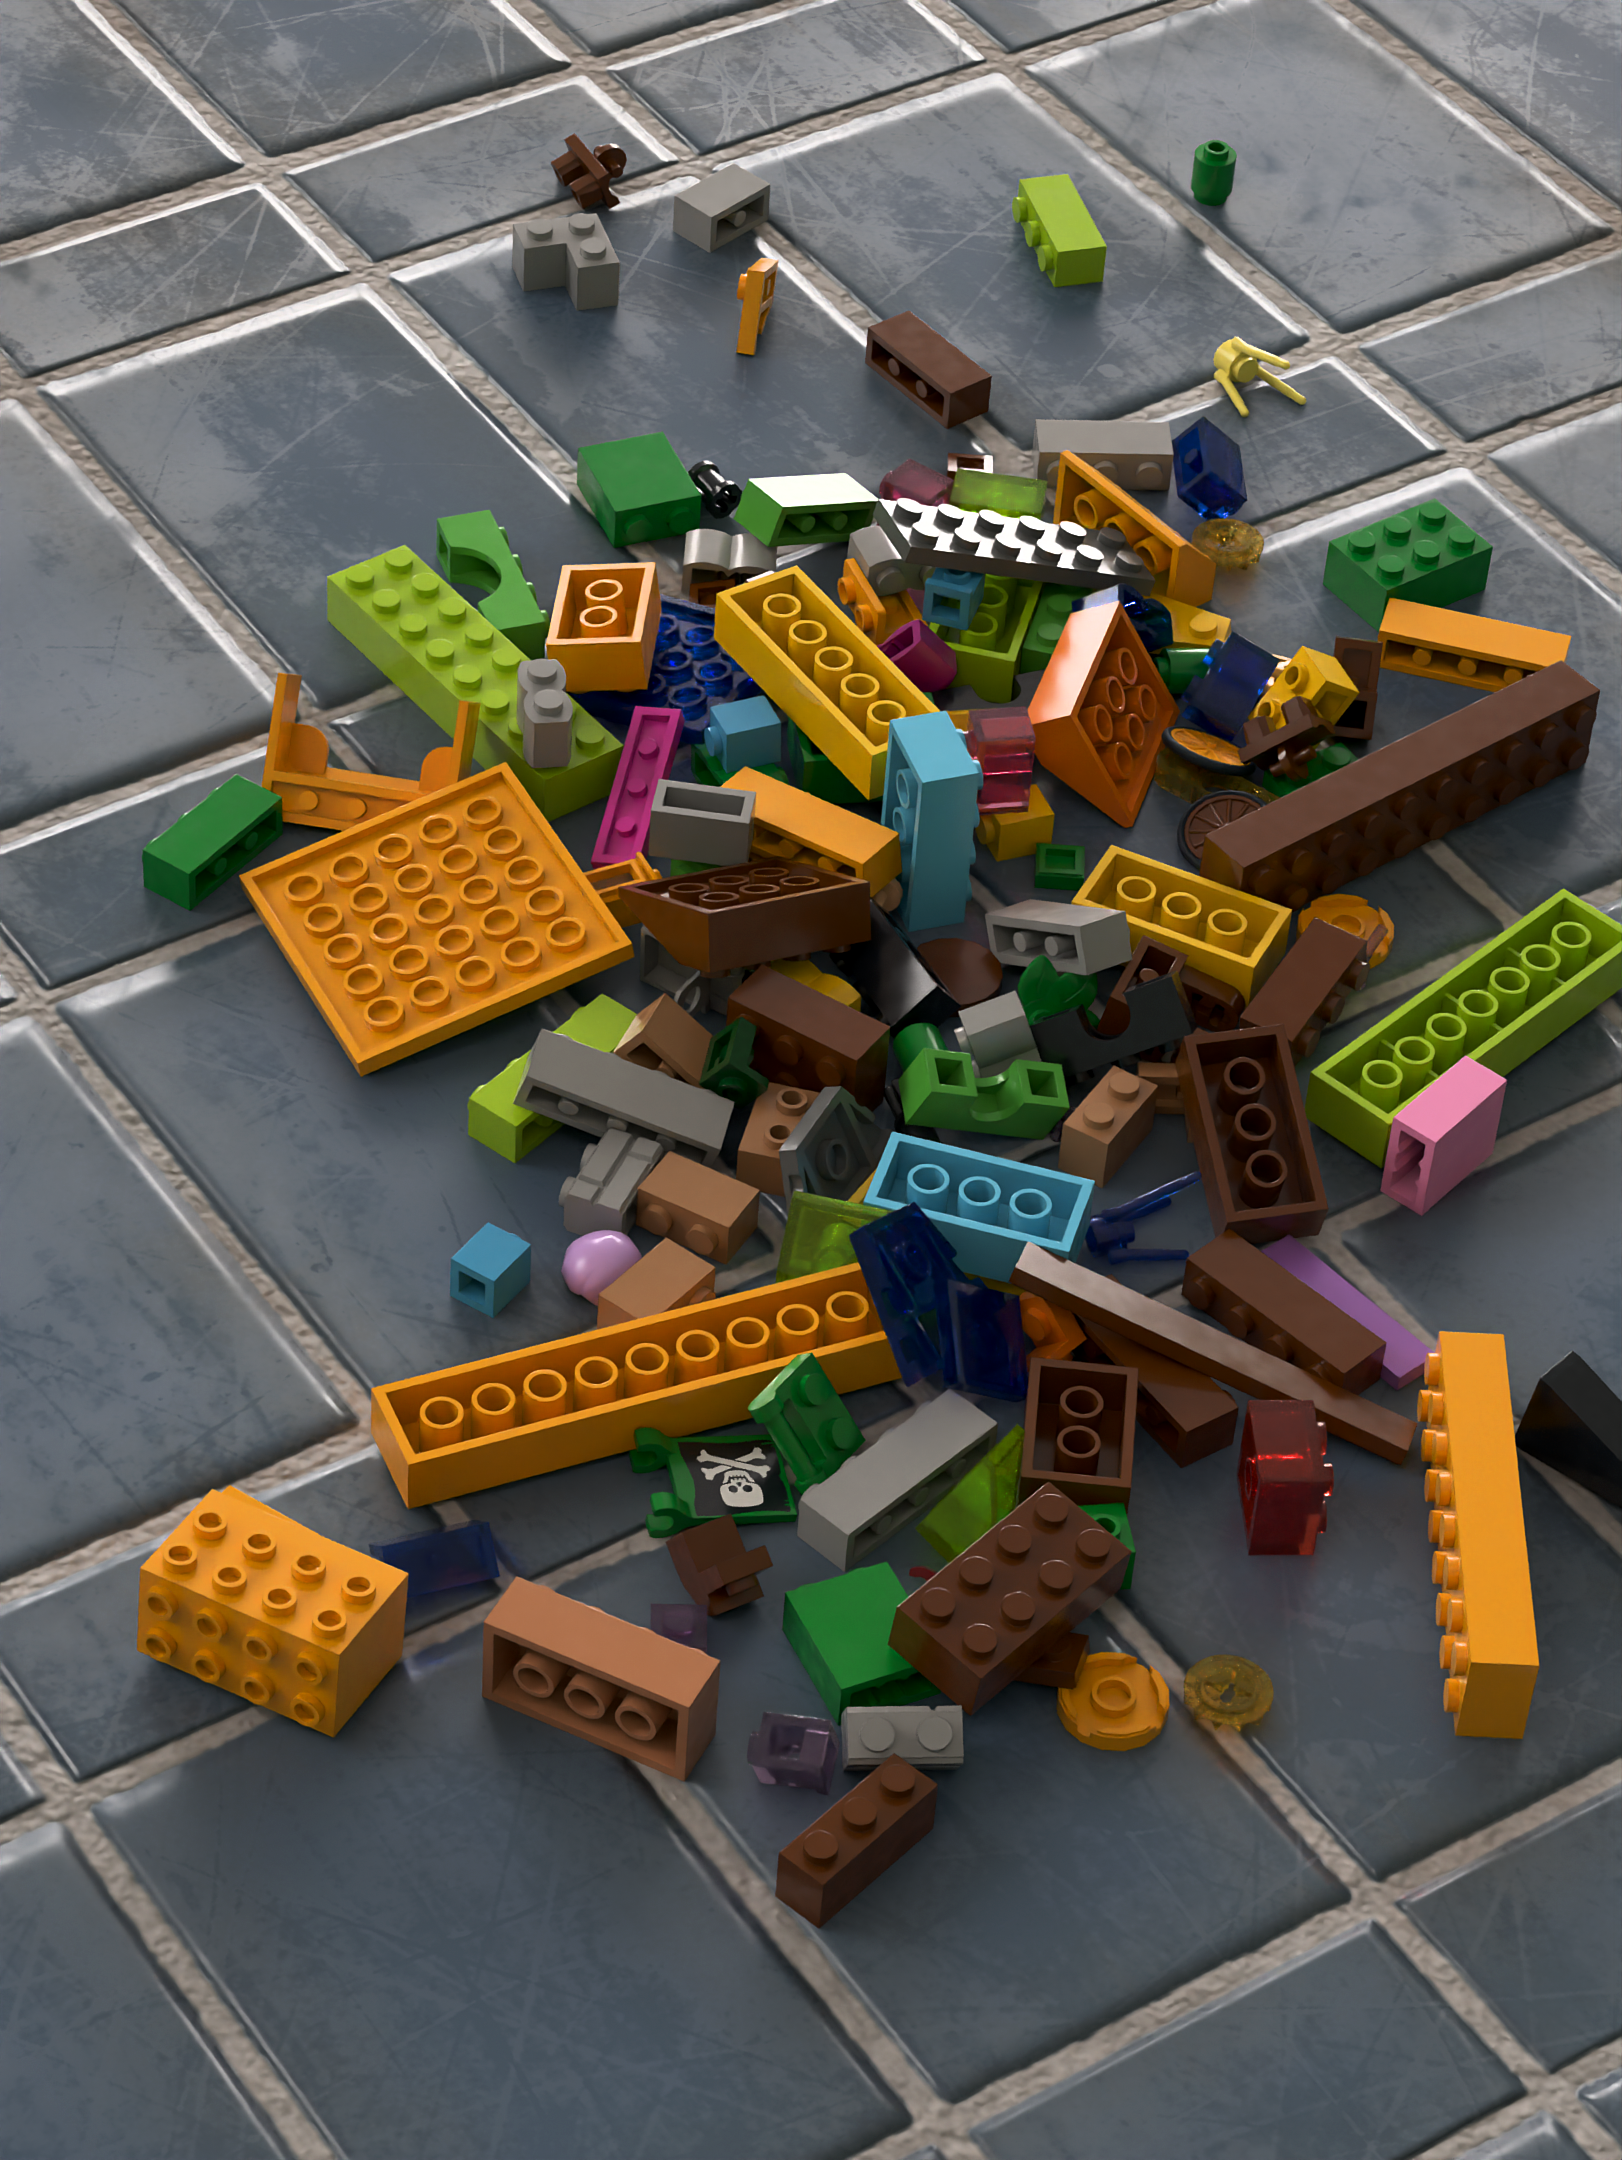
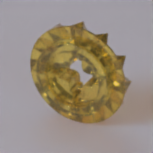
M1217 518L1198 525L1192 533L1191 544L1214 561L1216 567H1225L1229 572L1232 567L1247 570L1250 563L1259 562L1264 547V540L1257 529L1243 521Z
M1224 1654L1206 1657L1195 1663L1189 1669L1184 1679V1704L1193 1708L1195 1720L1208 1719L1212 1721L1215 1731L1222 1724L1232 1725L1238 1732L1241 1731L1246 1723L1260 1725L1264 1714L1267 1711H1271L1274 1696L1272 1682L1261 1667L1246 1658ZM1230 1683L1235 1684L1233 1690L1235 1691V1696L1232 1697L1230 1702H1222L1220 1695L1224 1693L1225 1689L1229 1688Z

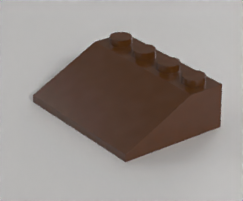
M780 856L618 887L619 898L674 959L681 965L700 970V976L705 978L727 977L731 974L730 969L739 967L749 970H757L762 964L771 967V961L778 959L805 961L811 959V952L816 951L827 953L848 952L851 950V944L871 940L870 881Z

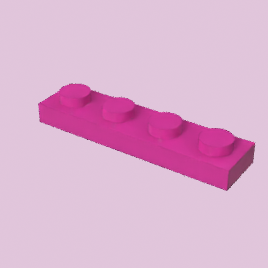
M635 706L592 855L591 864L593 870L635 859L637 852H641L644 858H647L651 808L658 780H669L685 723L681 709Z

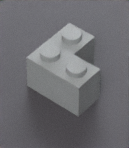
M579 213L571 217L547 220L534 219L529 222L513 224L512 268L523 291L565 286L576 311L618 305L620 262L597 213Z

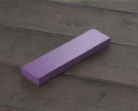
M1291 1235L1285 1236L1261 1251L1387 1342L1380 1377L1395 1390H1399L1424 1374L1426 1354L1435 1352Z

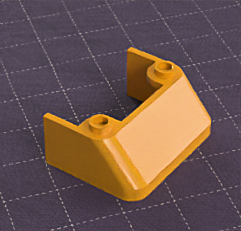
M278 673L262 787L282 797V817L284 822L344 831L470 777L480 702L459 700L453 747H439L429 752L422 763L420 781L327 767L329 743L326 736L314 726L295 723L302 675Z

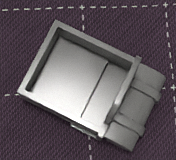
M644 925L641 928L640 980L674 996V1001L682 1008L684 1002L690 1004L691 1006L686 1012L692 1017L700 1010L706 1014L710 1009L727 1015L728 997L742 984L745 969L742 967L730 969V976L723 978L700 976V970L679 964Z

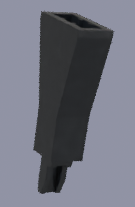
M1572 1350L1539 1379L1515 1434L1516 1447L1622 1508V1401L1589 1365Z

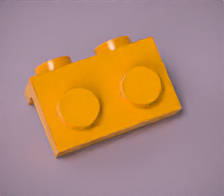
M854 558L844 560L843 577L838 579L837 584L840 600L843 605H848L851 609L856 626L876 646L883 644L896 630L913 620L920 619L928 626L926 621L922 620L920 611L906 589L893 595L877 596Z

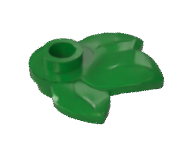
M1039 955L1028 965L1020 978L1018 994L1029 1026L1043 1016H1049L1083 1004L1092 1026L1097 1029L1100 1019L1098 1016L1088 1010L1097 994L1098 981L1096 972L1089 975L1064 973L1058 976L1052 963L1045 955Z

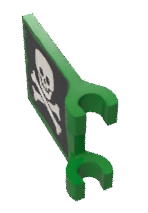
M639 1428L634 1431L633 1437L637 1450H630L629 1453L633 1472L650 1473L667 1465L674 1494L669 1492L651 1494L650 1503L653 1514H647L645 1519L649 1537H669L689 1526H699L730 1513L735 1524L796 1521L797 1511L781 1454L770 1434L671 1438L654 1428Z

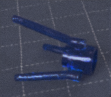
M1195 1171L1120 1206L1102 1210L1100 1214L1091 1216L1085 1241L1092 1256L1097 1258L1108 1255L1111 1265L1126 1261L1186 1260L1189 1257L1187 1250L1128 1249L1127 1244L1135 1241L1133 1220L1170 1206L1172 1199L1168 1196L1200 1181L1202 1174L1199 1171Z

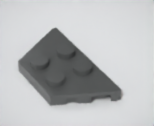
M842 1086L824 1087L779 1149L793 1257L796 1263H814L842 1223L844 1204L876 1170L892 1132H895L893 1129H880L874 1124L876 1115L867 1107L859 1106L855 1101V1097Z

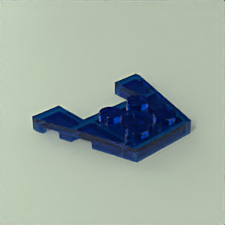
M915 1201L862 1226L849 1235L907 1388L946 1366L918 1320L919 1317L954 1301L982 1348L1019 1328L1016 1320L1008 1311L999 1315L988 1303L985 1297L990 1294V1290L982 1280L976 1277L970 1281L954 1263L952 1258L957 1255V1251Z

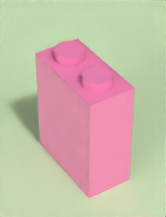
M1465 1055L1394 1116L1380 1191L1422 1216L1493 1154L1507 1079Z

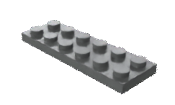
M900 498L897 501L878 499L873 513L874 518L905 563L1150 596L1156 582L1144 565L1143 559L1135 553L1127 542L1126 536L1120 531L1109 527L1094 530L1083 528L1078 524L1068 521L1061 522L1059 525L1045 523L1031 516H1021L1020 519L1003 517L990 510H981L979 513L962 511L948 504H941L938 507L920 505L906 498Z

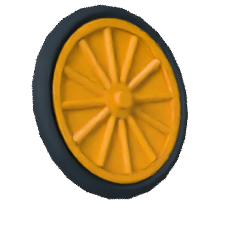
M1171 726L1162 733L1163 743L1170 751L1201 768L1237 777L1249 776L1257 768L1254 762L1248 764L1241 763L1237 750L1242 747L1213 733L1185 726Z

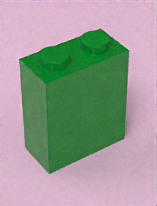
M663 431L578 448L577 486L614 548L682 535L700 528L701 494Z
M887 1561L866 1568H856L847 1574L817 1583L804 1584L795 1590L785 1592L782 1630L838 1726L841 1725V1714L846 1707L903 1706L941 1694L939 1688L888 1645L896 1608L908 1598V1595Z

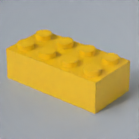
M1114 845L1109 847L1071 901L1073 905L1125 911L1127 924L1130 929L1132 955L1143 935L1188 955L1186 965L1238 989L1245 999V1009L1285 955L1292 909ZM1129 961L1118 965L1126 967Z

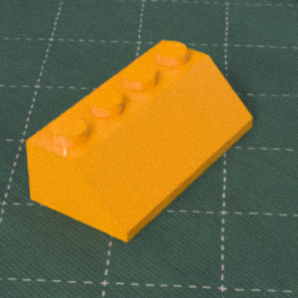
M1069 450L1060 453L1053 524L1060 525L1061 522L1068 521L1087 529L1100 530L1103 527L1116 529L1126 536L1127 542L1135 553L1143 559L1144 565L1155 578L1156 582L1151 592L1194 607L1212 600L1216 563L1094 467Z

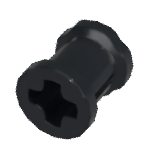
M701 461L695 464L688 471V474L699 490L701 501L706 505V510L716 519L727 517L738 507L742 490L733 481H726L720 476V471L711 461Z

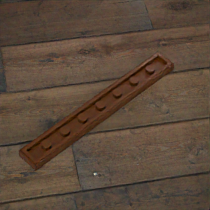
M1029 1241L1008 1281L1021 1289L1397 1465L1402 1464L1409 1450L1418 1423Z

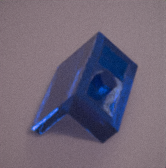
M470 1520L369 1544L371 1555L379 1556L381 1562L409 1573L407 1598L500 1577L490 1525L487 1521Z

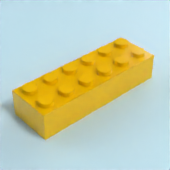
M797 565L716 593L714 639L868 800L882 796L884 793L890 720L940 712V710Z

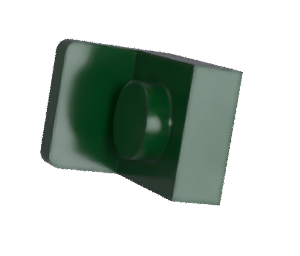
M739 1017L711 1037L699 1081L701 1087L715 1092L718 1096L734 1101L733 1107L737 1109L745 1107L767 1091L769 1079L749 1067L755 1053L752 1044L757 1026L743 1017Z

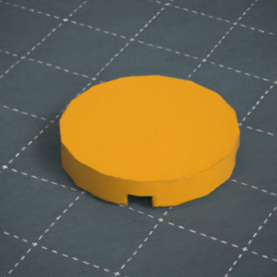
M1346 894L1322 896L1311 901L1310 907L1305 911L1303 908L1298 915L1296 941L1314 917L1319 918L1367 940L1366 962L1370 964L1371 969L1384 962L1392 951L1394 924L1387 912L1379 906L1378 911L1367 906L1368 900L1359 896Z
M1099 1652L1088 1655L1076 1688L1072 1690L1058 1687L1057 1714L1065 1729L1080 1742L1100 1750L1127 1751L1145 1746L1161 1733L1168 1719L1169 1689L1161 1674L1150 1665L1148 1670L1144 1666L1137 1664L1136 1657L1125 1653Z

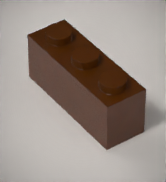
M908 310L868 327L865 363L946 429L988 412L992 376L911 311Z
M1314 917L1242 1013L1239 1029L1284 1024L1295 1068L1303 1056L1308 1058L1312 1055L1319 1042L1320 1032L1326 1024H1334L1344 1008L1345 999L1351 990L1358 991L1366 981L1370 970V964L1366 962L1367 940Z
M895 1753L891 1755L779 1852L775 1897L820 1929L933 1829L938 1784Z

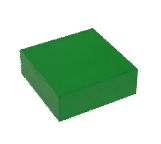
M1036 843L1034 888L1079 891L1084 884L1085 846Z

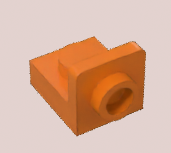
M1028 1291L1023 1292L1011 1302L1020 1318L1022 1329L1036 1346V1349L1018 1362L1023 1373L1029 1372L1031 1357L1071 1361L1073 1356L1070 1352L1087 1339L1071 1311Z

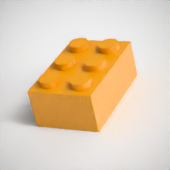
M656 562L562 566L546 649L548 660L556 659L565 670L566 692L573 694L608 690L632 692L648 688L662 611Z

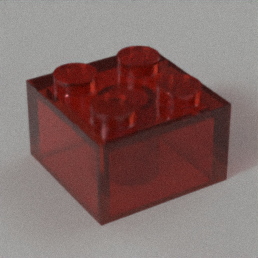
M1248 1400L1236 1471L1248 1556L1314 1555L1317 1534L1326 1532L1327 1506L1324 1496H1332L1334 1472L1332 1463H1324L1323 1455L1326 1454L1327 1430L1325 1422H1317L1313 1400Z

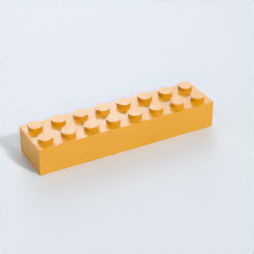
M1439 1331L1435 1353L1426 1354L1424 1379L1425 1385L1429 1386L1428 1390H1419L1417 1417L1418 1422L1427 1423V1429H1423L1421 1437L1422 1462H1430L1431 1469L1426 1470L1424 1494L1426 1502H1434V1510H1430L1428 1539L1430 1543H1438V1551H1434L1432 1559V1582L1442 1586V1593H1438L1436 1599V1625L1443 1626L1446 1629V1635L1441 1637L1439 1652L1440 1668L1449 1669L1450 1678H1446L1444 1683V1711L1453 1713L1455 1736L1523 1739L1539 1670V1657L1504 1334Z

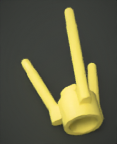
M1239 337L1227 340L1217 349L1213 360L1218 370L1214 373V379L1223 385L1242 417H1247L1249 411L1232 381L1246 383L1252 380L1255 375L1298 404L1304 405L1306 403L1304 396L1260 367L1257 359L1282 369L1290 368L1288 361L1248 345Z

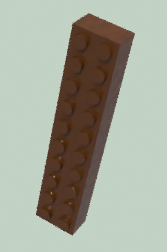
M1560 660L1206 834L1199 876L1284 906L1295 912L1303 905L1325 894L1333 893L1337 888L1360 876H1366L1374 869L1396 858H1402L1410 851L1432 840L1441 838L1445 833L1467 822H1473L1481 815L1501 805L1509 804L1515 798L1536 787H1542L1550 780L1570 770L1578 769L1586 763L1589 755V744L1593 724L1597 716L1596 709L1600 689Z

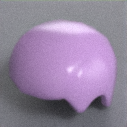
M610 1230L595 1231L571 1243L566 1250L561 1272L571 1292L582 1295L588 1301L598 1306V1294L638 1262L642 1255L627 1235Z

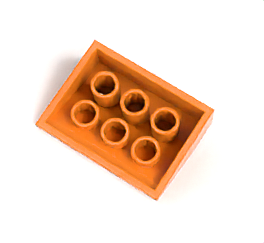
M1120 601L1070 613L1020 728L1024 742L1033 749L1042 766L1123 828L1132 827L1166 747L1161 737L1162 733L1166 728L1175 725L1180 710Z

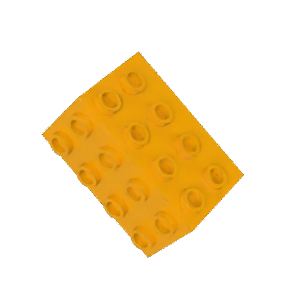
M211 1489L140 1567L137 1651L334 1738L402 1656L409 1573Z

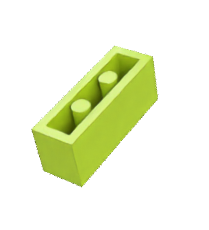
M1062 174L1020 179L1018 197H1014L1012 201L1013 217L1017 223H1021L1025 231L1027 245L1034 248L1038 257L1039 267L1041 271H1046L1053 286L1062 287L1103 282L1107 246L1069 175Z

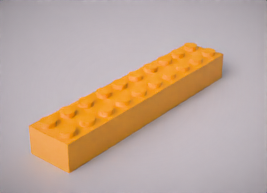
M872 1258L371 1388V1434L407 1509H412L637 1449L633 1435L634 1431L639 1428H654L668 1437L678 1438L753 1418L748 1410L749 1404L800 1354L813 1353L838 1395L914 1375L918 1329L877 1258Z

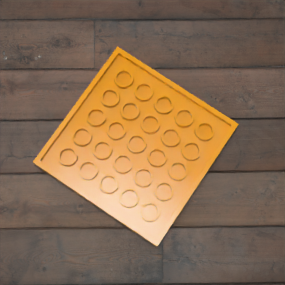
M506 762L239 875L242 890L360 1077L635 957L632 942Z

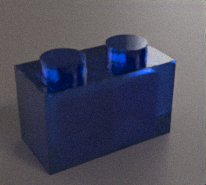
M1204 416L1172 440L1173 465L1178 497L1213 526L1217 525L1227 516L1238 512L1242 505L1248 501L1240 446Z

